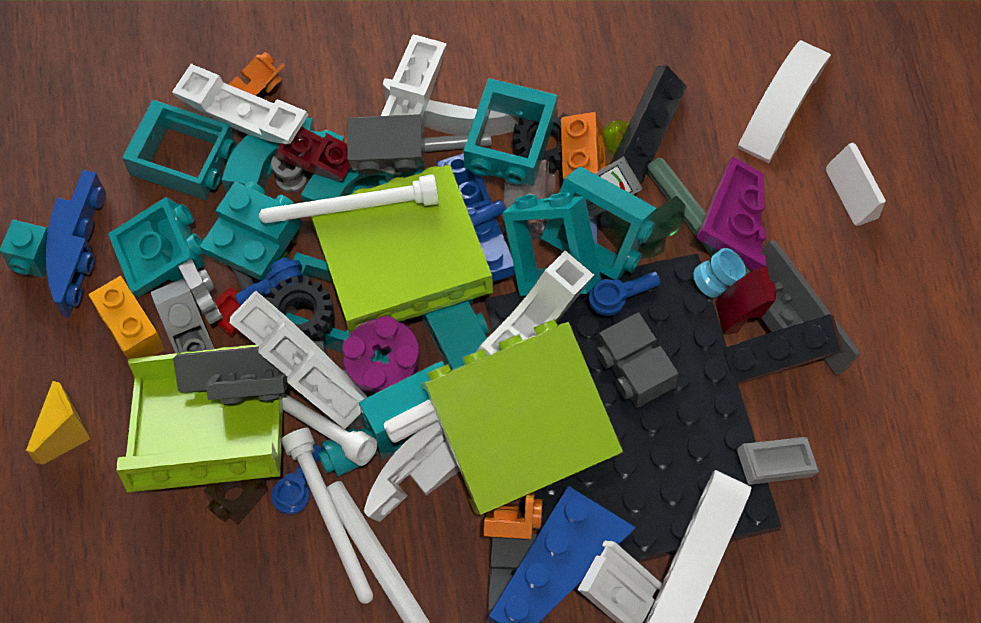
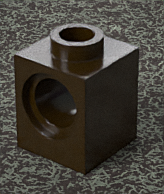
M263 478L212 483L204 489V493L210 503L207 508L220 520L225 522L227 518H230L237 525L241 523L268 492ZM235 487L243 489L242 494L234 500L225 499V494L228 490Z

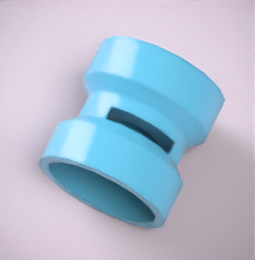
M722 248L712 256L711 260H706L697 266L693 274L696 285L706 296L714 298L721 295L728 286H731L745 276L746 269L743 260L736 252L729 248Z

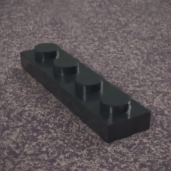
M667 65L656 67L610 163L612 164L625 157L640 185L647 174V165L653 161L687 88L684 82Z

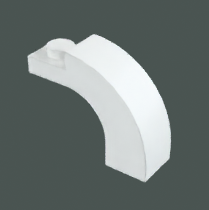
M564 251L544 271L519 306L480 345L477 351L484 349L486 354L489 355L501 350L498 344L500 341L520 334L522 340L536 335L534 327L552 319H555L557 323L594 274L567 251Z

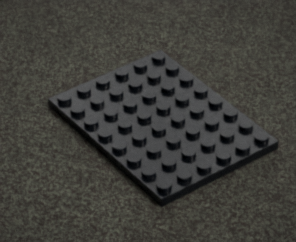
M698 253L639 265L632 273L626 271L618 279L622 283L656 272L660 279V286L626 298L623 309L615 315L605 316L595 312L589 304V291L587 294H580L558 320L557 325L569 322L623 452L536 490L535 499H543L541 530L565 490L570 486L636 527L619 546L638 563L676 554L714 470L748 485L737 449L742 444L756 443L738 382L734 379L728 367L724 347L727 346L713 300L701 292L694 280V270L701 264ZM603 273L600 274L601 281L605 279L614 280ZM518 291L485 298V306L492 333L512 314L526 296H520ZM639 312L656 338V343L651 345L652 348L655 349L661 345L679 374L676 388L636 408L630 398L627 400L623 398L615 382L618 378L611 367L606 369L597 356L596 349L598 348L600 332ZM768 483L749 485L751 486L750 495L729 542L780 531L781 523Z

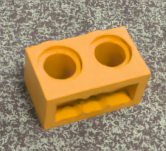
M122 276L88 294L97 312L127 359L150 355L155 356L165 350L156 329Z

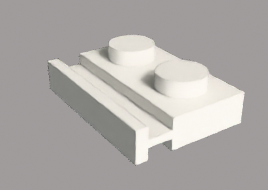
M605 540L602 545L605 549L601 556L595 557L578 590L616 623H643L655 601L652 597L656 589L660 590L662 583L616 542Z

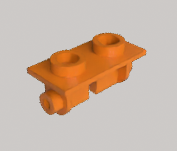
M268 53L257 54L240 72L250 82L246 85L236 76L228 85L255 96L262 89L269 93L282 80L278 73L285 65L282 63L276 69L272 65L274 60Z

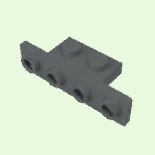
M775 240L767 242L762 248V255L766 256V267L769 277L776 286V300L761 318L771 332L831 314ZM835 320L844 352L823 359L836 375H840L860 356V351Z
M313 341L326 354L324 342ZM259 346L177 354L173 358L179 392L207 390L208 400L220 399V402L224 404L239 402L246 396L258 395L259 400L275 399L280 397L281 393H285L289 384L287 383L285 373L281 372L258 353Z

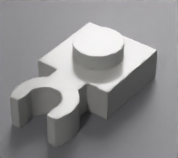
M192 259L179 265L178 267L208 323L212 324L223 318L210 293L216 287L206 269L199 272Z

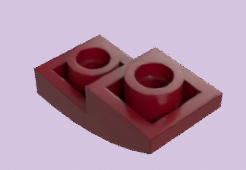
M303 127L299 129L290 144L280 143L275 153V157L289 164L340 182L343 181L350 168L347 144L327 133L322 138Z
M759 267L746 274L727 288L716 300L723 334H737L748 318L763 317L775 302L776 286L774 281L770 280L767 267Z

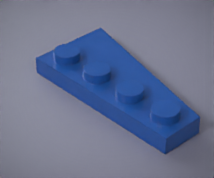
M568 486L486 620L491 623H540L583 581L595 557L601 556L605 549L602 546L604 541L616 542L619 545L636 527Z

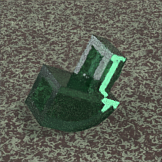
M677 195L656 209L651 220L655 223L654 230L645 243L642 242L638 249V252L642 253L641 258H651L663 253L667 236L673 235L682 227L686 205ZM606 210L601 214L600 231L620 251L631 223Z

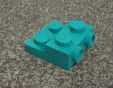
M248 181L245 186L234 182L216 209L219 216L218 220L199 247L203 254L262 281L271 271L270 266L279 260L302 225V221L298 218L273 223L261 222L259 213L262 209L295 203L283 195H278L276 199L266 196L265 190L252 181Z
M165 197L108 233L133 295L140 297L168 279L174 282L183 279L184 276L178 266L191 259L197 269L205 265L202 257L203 252L199 247L203 241L197 234L192 233L189 225L194 222V218L184 204L179 205Z

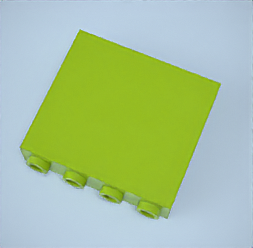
M450 164L442 167H430L422 173L406 178L397 177L386 184L373 188H361L350 194L354 195L411 186L413 181L420 180V176L434 174L439 204L424 206V203L416 204V201L413 200L311 216L314 230H316L349 334L364 322L378 319L382 316H390L397 322H401L493 293L492 274Z
M555 319L534 327L536 335L522 340L520 334L514 335L498 342L501 350L489 355L486 354L484 349L463 357L465 365L454 370L450 369L449 364L428 372L429 380L420 384L422 389H426L470 493L471 498H469V501L476 514L482 515L623 452L569 322L557 325Z
M255 344V345L239 346V347H230V348H228V347H222V348H219V349H212V350H203V351H194V352L186 351V352L177 353V354L195 353V352H205V351H216V350H226V349H237V348H248V347H258V346ZM177 354L150 355L128 359V364L135 377L126 457H119L117 459L116 468L127 492L280 476L283 393H281L280 397L271 400H259L257 395L243 397V400L236 403L224 404L220 402V399L208 400L207 390L193 392L178 391L173 361Z

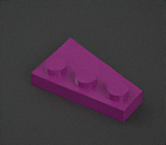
M733 156L726 164L696 237L718 251L722 248L733 250L743 260L744 265L751 270L766 267V256L762 255L765 228L762 227L761 212L765 209L764 174Z

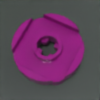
M382 316L378 319L364 322L353 330L349 338L343 343V363L347 374L352 382L363 391L380 392L417 373L420 348L416 337L406 325L397 322L393 317ZM378 349H389L391 351L388 354L389 362L383 364L380 360L373 362L372 358L375 357V351Z

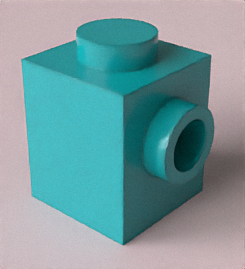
M12 219L0 247V254L10 270L22 275L29 274L41 278L45 277L47 272L46 241L48 233L46 227Z

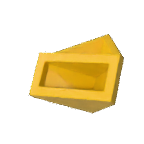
M52 381L26 449L34 462L42 465L91 439L62 385L55 381Z

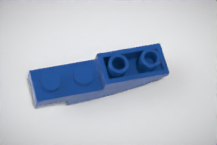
M464 153L437 161V167L450 164L467 211L470 209L478 210L492 203L481 176L474 174L468 169H464ZM496 218L475 226V232L492 274V281L515 275L512 256Z
M82 170L71 201L61 198L56 199L47 233L46 271L48 284L55 305L62 317L70 318L73 307L79 305L83 293L82 284L86 274L89 275L94 267L95 256L87 240L92 234V219L97 208L102 207L105 199V189L97 173Z

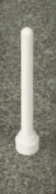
M435 175L420 176V180L413 181L411 186L265 208L260 211L259 219L263 223H273L413 200L416 201V204L424 203V206L439 204Z
M283 393V410L340 444L346 458L359 466L367 464L372 459L377 449L375 438L363 431L348 432Z
M309 428L293 431L282 438V445L287 455H291L293 460H298L357 598L361 603L367 604L372 601L373 593L313 458L312 453L315 451L313 448L315 444L314 438Z

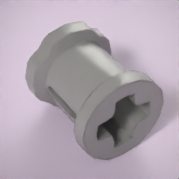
M274 155L271 165L273 172L276 174V184L279 189L285 193H296L302 190L307 183L306 171Z

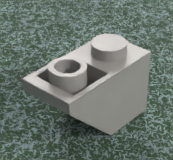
M185 278L151 291L154 304L176 354L186 351L194 352L214 349Z

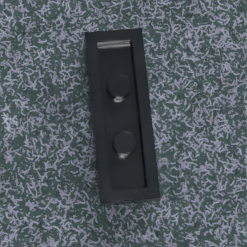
M831 314L724 347L730 373L738 382V385L844 352L834 316Z

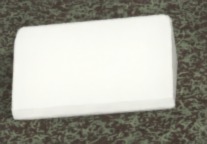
M854 142L850 143L827 165L826 172L853 224L859 226L879 219L886 200Z

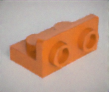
M596 112L562 117L563 179L579 166L592 173L607 166L605 131Z
M536 491L526 495L525 511L519 510L518 504L507 503L487 512L484 520V536L532 539L533 528L541 529L543 499H535Z

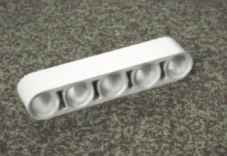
M714 470L645 623H694L750 495L751 486Z

